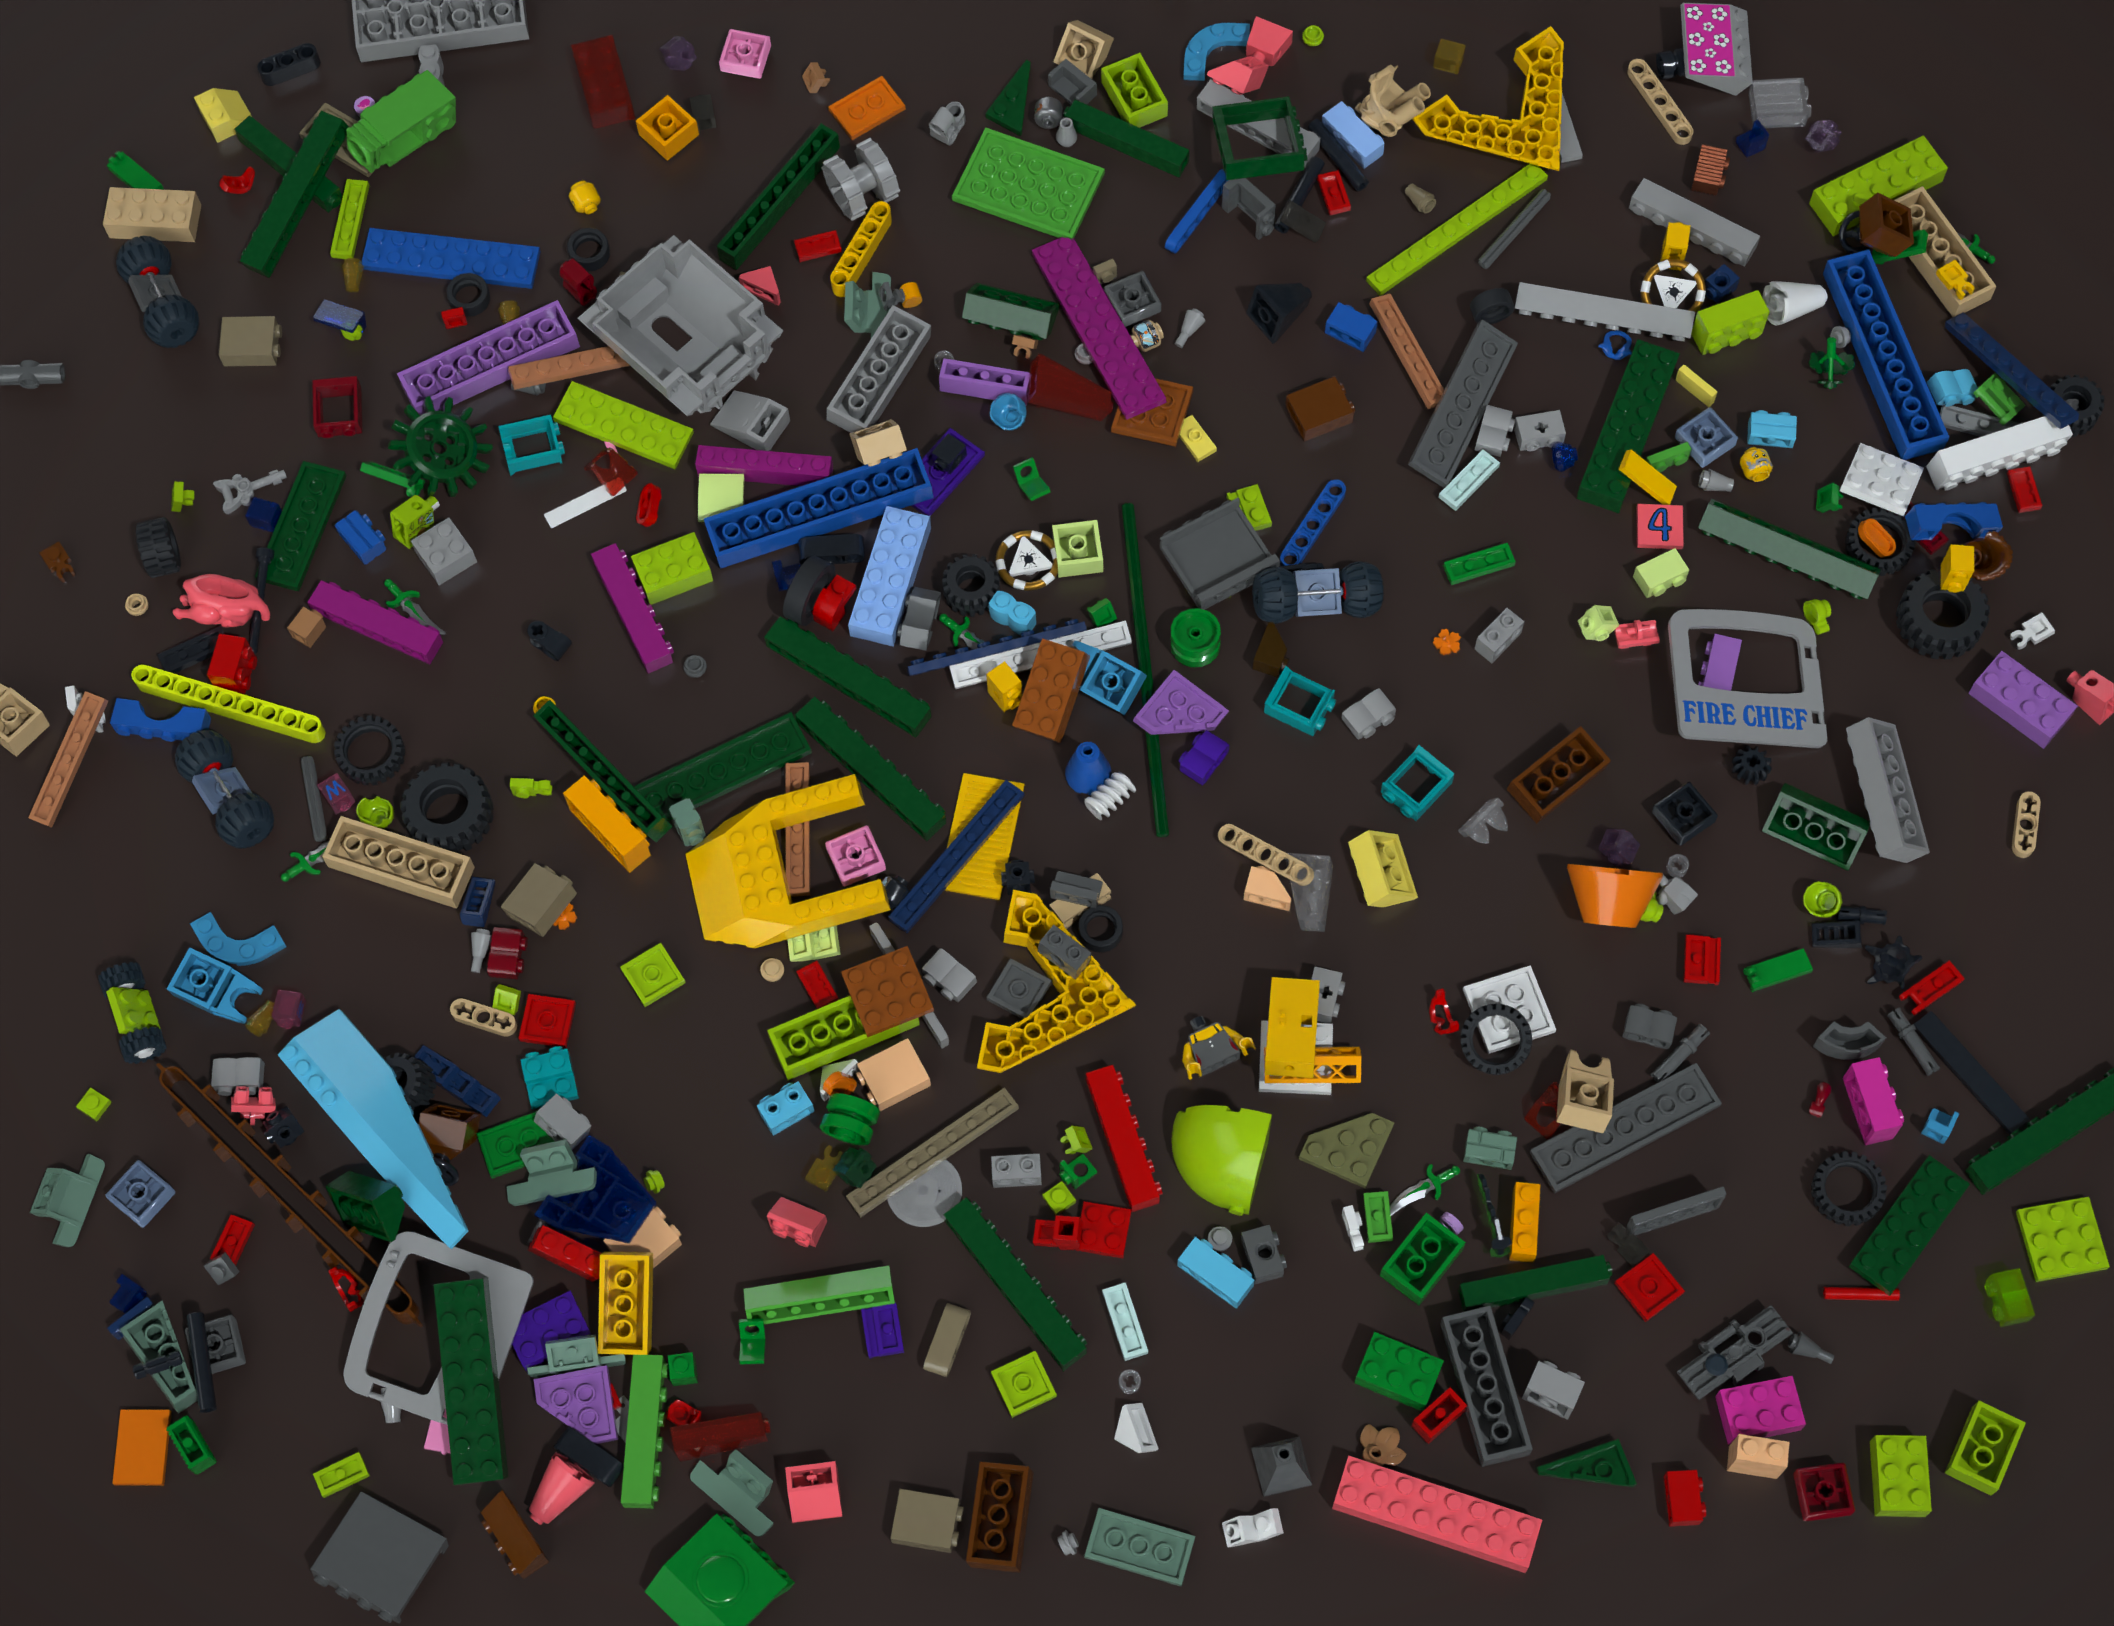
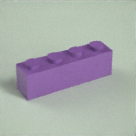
M944 358L939 375L940 391L995 400L1004 393L1016 394L1027 405L1031 389V373Z
M1715 634L1712 642H1707L1705 654L1709 656L1707 662L1703 661L1700 674L1704 675L1703 682H1698V685L1731 691L1742 640Z

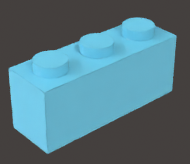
M1195 1237L1179 1257L1177 1266L1237 1309L1254 1286L1255 1280L1252 1278L1253 1275L1243 1267L1239 1269L1233 1265V1260L1226 1254H1218L1214 1251V1247L1207 1240L1201 1239L1200 1241Z

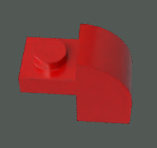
M836 575L827 589H822L813 609L814 621L834 631L845 615L844 606L855 592L856 585Z
M1056 1216L1055 1221L1036 1220L1033 1244L1035 1246L1059 1247L1060 1250L1078 1249L1081 1242L1083 1221L1080 1217Z

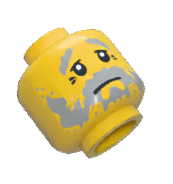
M1752 447L1747 449L1740 458V465L1747 479L1760 482L1770 476L1773 465L1766 450Z

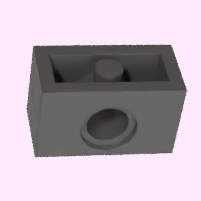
M1055 925L1050 928L1039 942L1038 952L1075 980L1090 963L1091 952Z
M1270 1225L1241 1232L1242 1245L1253 1279L1255 1280L1254 1283L1259 1284L1283 1277L1284 1268H1287L1284 1255L1279 1254L1277 1250V1245H1280L1276 1231L1272 1232ZM1266 1249L1271 1253V1256L1266 1259L1261 1258L1258 1252Z

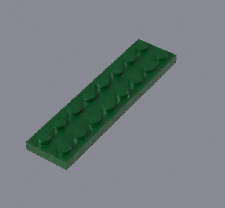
M792 712L634 787L667 821L672 820L669 812L670 806L690 798L694 807L697 808L786 766V763H792L811 754L812 750Z

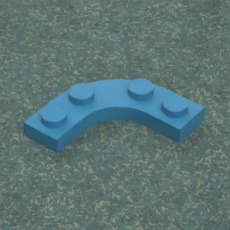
M1218 23L1208 26L1194 35L1185 51L1184 80L1205 81L1206 60L1212 50L1220 46H1247L1250 24Z
M211 912L190 923L199 941L212 957L221 962L237 964V966L261 962L287 947L274 925L252 938L234 940L222 932Z

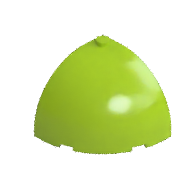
M1218 1105L1192 1106L1186 1108V1112L1179 1111L1174 1120L1171 1143L1175 1164L1187 1185L1206 1201L1228 1209L1234 1215H1249L1268 1145L1272 1114L1241 1108L1240 1112H1233L1228 1106Z

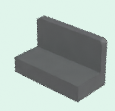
M1058 871L1055 881H1052L1050 898L1097 908L1103 882Z

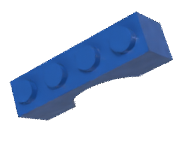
M1962 502L1949 505L1945 503H1938L1936 505L1920 503L1914 505L1905 516L1911 540H1932L1942 529V524L1947 523L1962 527L1969 533L1972 539L1985 538L1988 531L1999 532L2003 528L1997 504H1987L1986 502L1977 504Z
M116 698L110 724L119 735L130 736V734H135L146 739L159 737L165 741L173 742L188 738L194 732L209 730L211 717L206 709L183 706L180 712L170 719L153 720L146 716L145 710L139 701Z

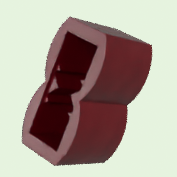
M574 258L565 261L560 267L563 287L581 305L585 306L597 294V289L593 285L594 278Z
M494 927L487 967L489 977L518 979L519 973H523L524 959H521L522 951L527 949L528 938L524 937L522 930Z

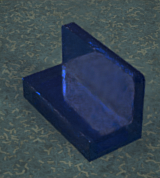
M325 299L313 316L316 322L353 333L358 325L362 327V333L367 327L363 311Z

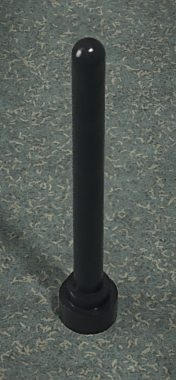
M257 548L255 556L257 563H259L256 588L263 601L268 565L274 560L275 551L269 548ZM256 610L253 612L249 645L252 647L254 654L258 651L262 620L261 613Z

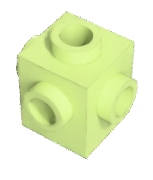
M1594 605L1578 620L1582 633L1587 640L1603 641L1619 626L1611 606Z

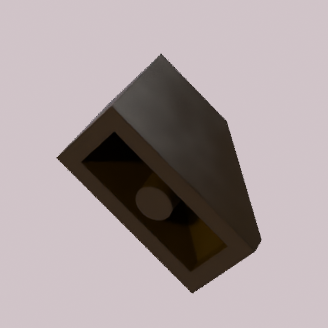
M1268 622L1253 660V670L1279 678L1281 671L1284 670L1285 666H1288L1289 658H1286L1287 648L1275 624Z

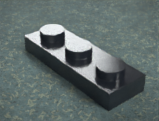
M221 626L158 654L164 670L175 674L212 657L219 634H224Z

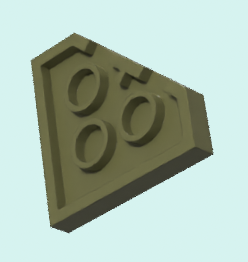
M1371 1113L1311 1134L1307 1138L1299 1160L1366 1188L1393 1129L1394 1122Z

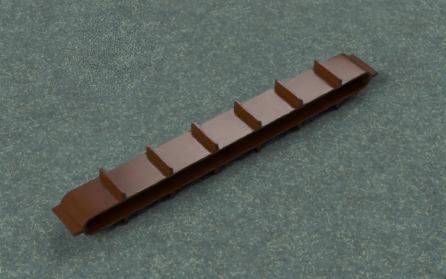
M157 1063V1067L162 1071L159 1077L160 1083L168 1094L182 1107L177 1115L189 1128L197 1122L218 1143L213 1151L223 1162L233 1157L254 1178L249 1186L255 1194L261 1198L268 1192L290 1214L285 1222L295 1234L304 1227L327 1250L322 1256L327 1265L332 1269L340 1263L364 1287L359 1292V1295L365 1301L370 1287L172 1093L174 1083L181 1080L188 1082L378 1269L379 1264L359 1245L364 1238L357 1228L353 1226L347 1232L343 1230L323 1210L328 1202L318 1190L309 1196L287 1175V1172L292 1167L282 1155L272 1160L251 1139L256 1132L246 1119L237 1125L216 1105V1102L221 1097L210 1084L201 1090L178 1067L170 1066L164 1068L161 1064ZM395 1281L394 1286L409 1299V1306L403 1312H395L387 1304L385 1308L402 1324L414 1322L421 1328L423 1325L418 1320L420 1312L418 1305L409 1293Z

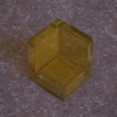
M1441 39L1435 55L1434 68L1458 74L1464 58L1466 45Z

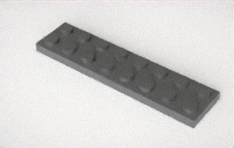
M1483 319L1478 322L1408 462L1409 466L1443 488L1450 483L1518 344Z
M1695 1063L1613 1106L1612 1117L1604 1133L1573 1127L1530 1150V1154L1555 1194L1720 1107L1722 1103L1698 1064Z

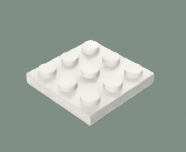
M1860 443L1840 491L1904 516L1924 468Z
M1531 965L1463 987L1471 1012L1488 1004H1505L1518 1010L1525 1017L1531 1028L1532 1040L1556 1032L1555 1025ZM1498 1015L1489 1016L1477 1025L1488 1054L1520 1044L1518 1028L1514 1022L1506 1017Z
M1261 1021L1259 1092L1331 1095V1083L1264 1082V1047L1267 1045L1268 1021ZM1317 1023L1315 1047H1332L1333 1024ZM1301 1024V1027L1312 1028V1025ZM1322 1065L1316 1071L1321 1076H1328L1332 1072V1068L1328 1065Z

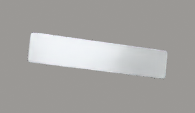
M618 477L545 513L544 516L550 527L553 528L626 492L627 489Z

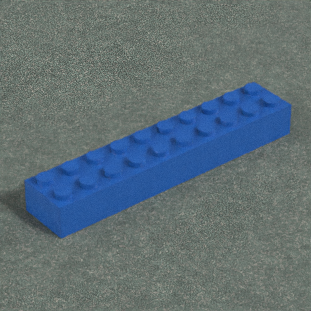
M1870 250L1828 260L1823 276L1844 326L1850 332L1852 345L1900 459L1907 460L1943 450L1949 435Z
M918 448L904 452L902 456L894 459H889V457L882 459L881 463L874 466H868L867 464L704 518V522L721 569L799 543V540L804 537L820 536L884 515L886 506L902 509L934 497L931 483Z

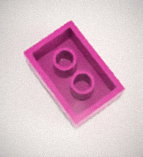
M1880 1057L1852 1063L1843 1077L1865 1146L1893 1139L1902 1127V1123H1904L1902 1111L1897 1109L1895 1104V1090L1892 1086H1889L1887 1080V1067L1881 1063Z
M1793 1376L1722 1389L1715 1396L1728 1445H1731L1738 1434L1766 1438L1801 1431L1806 1425Z

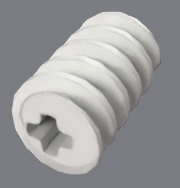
M1114 772L1111 774V779H1106L1104 785L1098 786V791H1093L1091 797L1085 799V805L1096 818L1102 820V814L1106 817L1110 816L1108 808L1113 811L1117 810L1115 802L1120 805L1123 804L1121 796L1127 799L1130 798L1127 790L1135 793L1136 788L1126 775L1121 772Z

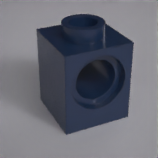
M1723 264L1705 280V295L1710 300L1720 304L1737 289L1740 277Z

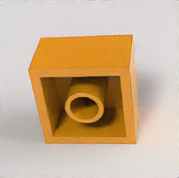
M668 95L636 120L639 136L667 161L699 135L697 121Z

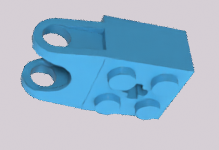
M1074 641L1072 644L1074 647L1090 655L1079 690L1117 712L1126 715L1147 675L1103 650ZM1112 680H1117L1116 686L1112 687V685L1110 684Z
M190 947L167 987V990L173 996L213 1015L245 1024L248 1019L235 1009L236 998L242 993L261 995L263 992L260 986L232 967ZM199 980H205V982L201 985L198 983Z

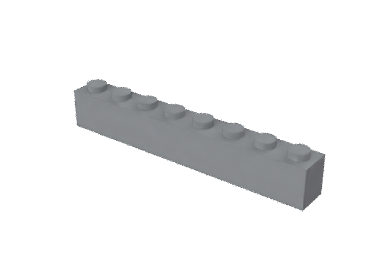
M1519 282L1515 309H1519L1518 314L1531 316L1532 312L1541 313V318L1553 319L1554 315L1562 316V321L1575 323L1576 319L1584 320V325L1597 327V323L1606 324L1607 329L1618 331L1619 326L1627 327L1628 332L1641 334V330L1650 331L1649 336L1663 338V334L1672 335V340L1684 342L1685 337L1691 338L1695 317L1694 311Z

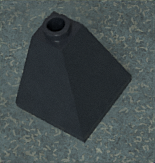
M1301 283L1255 286L1246 314L1271 343L1274 344L1308 306L1312 293L1308 287H1304Z

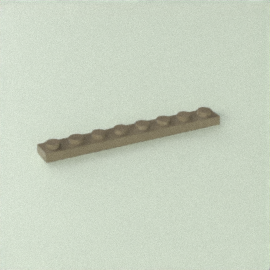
M1004 1087L846 1195L847 1200L861 1218L1019 1109L1018 1104Z

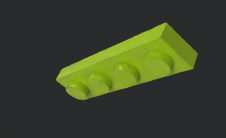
M346 180L330 251L332 258L349 260L354 258L370 186L368 181Z

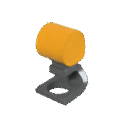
M884 282L878 292L885 311H888L892 305L896 306L899 302L902 303L904 308H912L922 302L919 287L915 282H908L902 285L900 289H895L893 293L889 282Z

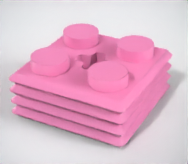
M730 29L719 61L720 70L760 79L771 48L770 36Z
M867 825L825 843L826 850L844 887L886 870L884 859ZM856 853L859 856V858H852V854Z

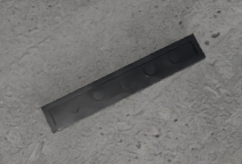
M1932 1011L1914 1023L1915 1031L2009 1135L2020 1129L2030 1120Z

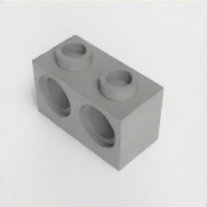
M1506 608L1477 638L1475 650L1489 662L1493 663L1522 633L1524 621Z
M1040 1154L991 1156L993 1188L1042 1185Z

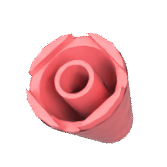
M557 1452L552 1456L529 1507L531 1512L530 1518L540 1525L543 1522L549 1524L595 1483L594 1479L576 1463L568 1462L567 1457Z

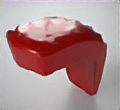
M248 167L238 177L223 175L219 182L220 187L227 193L244 194L252 188L255 170L252 167Z
M677 1399L667 1407L665 1417L683 1429L694 1430L701 1420L702 1412Z

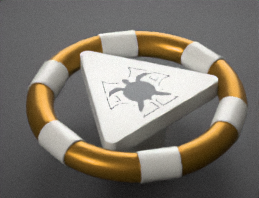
M1667 259L1655 264L1646 273L1640 290L1642 303L1652 304L1649 298V291L1654 277L1663 305L1671 308H1677L1697 284L1695 302L1688 311H1694L1696 314L1700 310L1705 299V282L1699 270L1691 263L1680 259ZM1671 267H1678L1689 273L1695 281L1656 274Z
M1034 530L1016 532L1007 537L997 550L995 559L997 571L1000 577L1013 588L1026 591L1037 590L1047 586L1058 574L1054 541L1044 533ZM1028 539L1043 542L1049 547L1053 565ZM1020 540L1008 573L1004 562L1005 552ZM1051 569L1040 580L1034 582H1025L1013 578V576L1032 575L1037 571Z

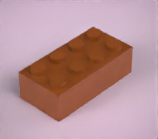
M1042 638L1012 726L1061 743L1090 655Z

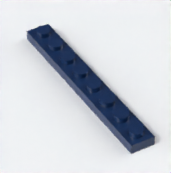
M1964 312L1945 322V328L2059 429L2079 419V413Z
M1078 619L1065 622V626L1057 628L1056 625L1043 628L1044 632L1035 634L1034 630L1021 633V638L1013 639L1012 636L1000 638V643L991 645L990 641L977 644L978 649L970 651L968 647L955 650V655L947 656L946 653L933 656V660L927 662L924 661V658L911 661V666L907 667L908 676L1041 643L1042 638L1052 640L1087 630L1085 621L1079 623Z
M1005 780L888 917L889 921L905 933H908L1025 796L1024 792L1008 780Z

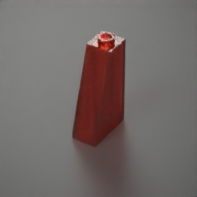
M1038 354L1031 362L1027 403L1102 421L1112 412L1113 402L1111 401L1110 391L1042 354Z
M761 1412L670 1427L674 1450L680 1462L768 1441L767 1433H771L768 1418L763 1419Z

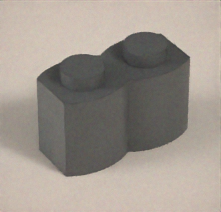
M1643 1004L1631 1005L1627 1012L1622 1037L1658 1048L1669 1049L1672 1044L1677 1017L1666 1010L1654 1012Z

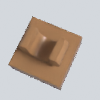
M810 62L802 75L809 93H817L820 87H826L830 82V78L824 77L826 70L821 69L818 62Z
M1014 335L1012 344L1018 345L1014 349V356H1018L1019 351L1023 348L1026 350L1025 358L1029 359L1032 355L1031 349H1037L1038 340Z

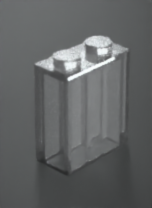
M1804 78L1753 80V83L1750 85L1748 93L1754 129L1805 126L1808 117H1811V105L1807 104L1809 90L1808 86L1804 85Z

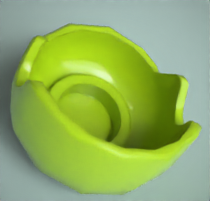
M379 796L372 800L363 798L357 805L356 814L360 822L383 829L388 827L393 821L394 808L388 800Z
M1818 881L1806 888L1803 902L1806 909L1812 915L1828 918L1839 912L1842 905V895L1836 886Z

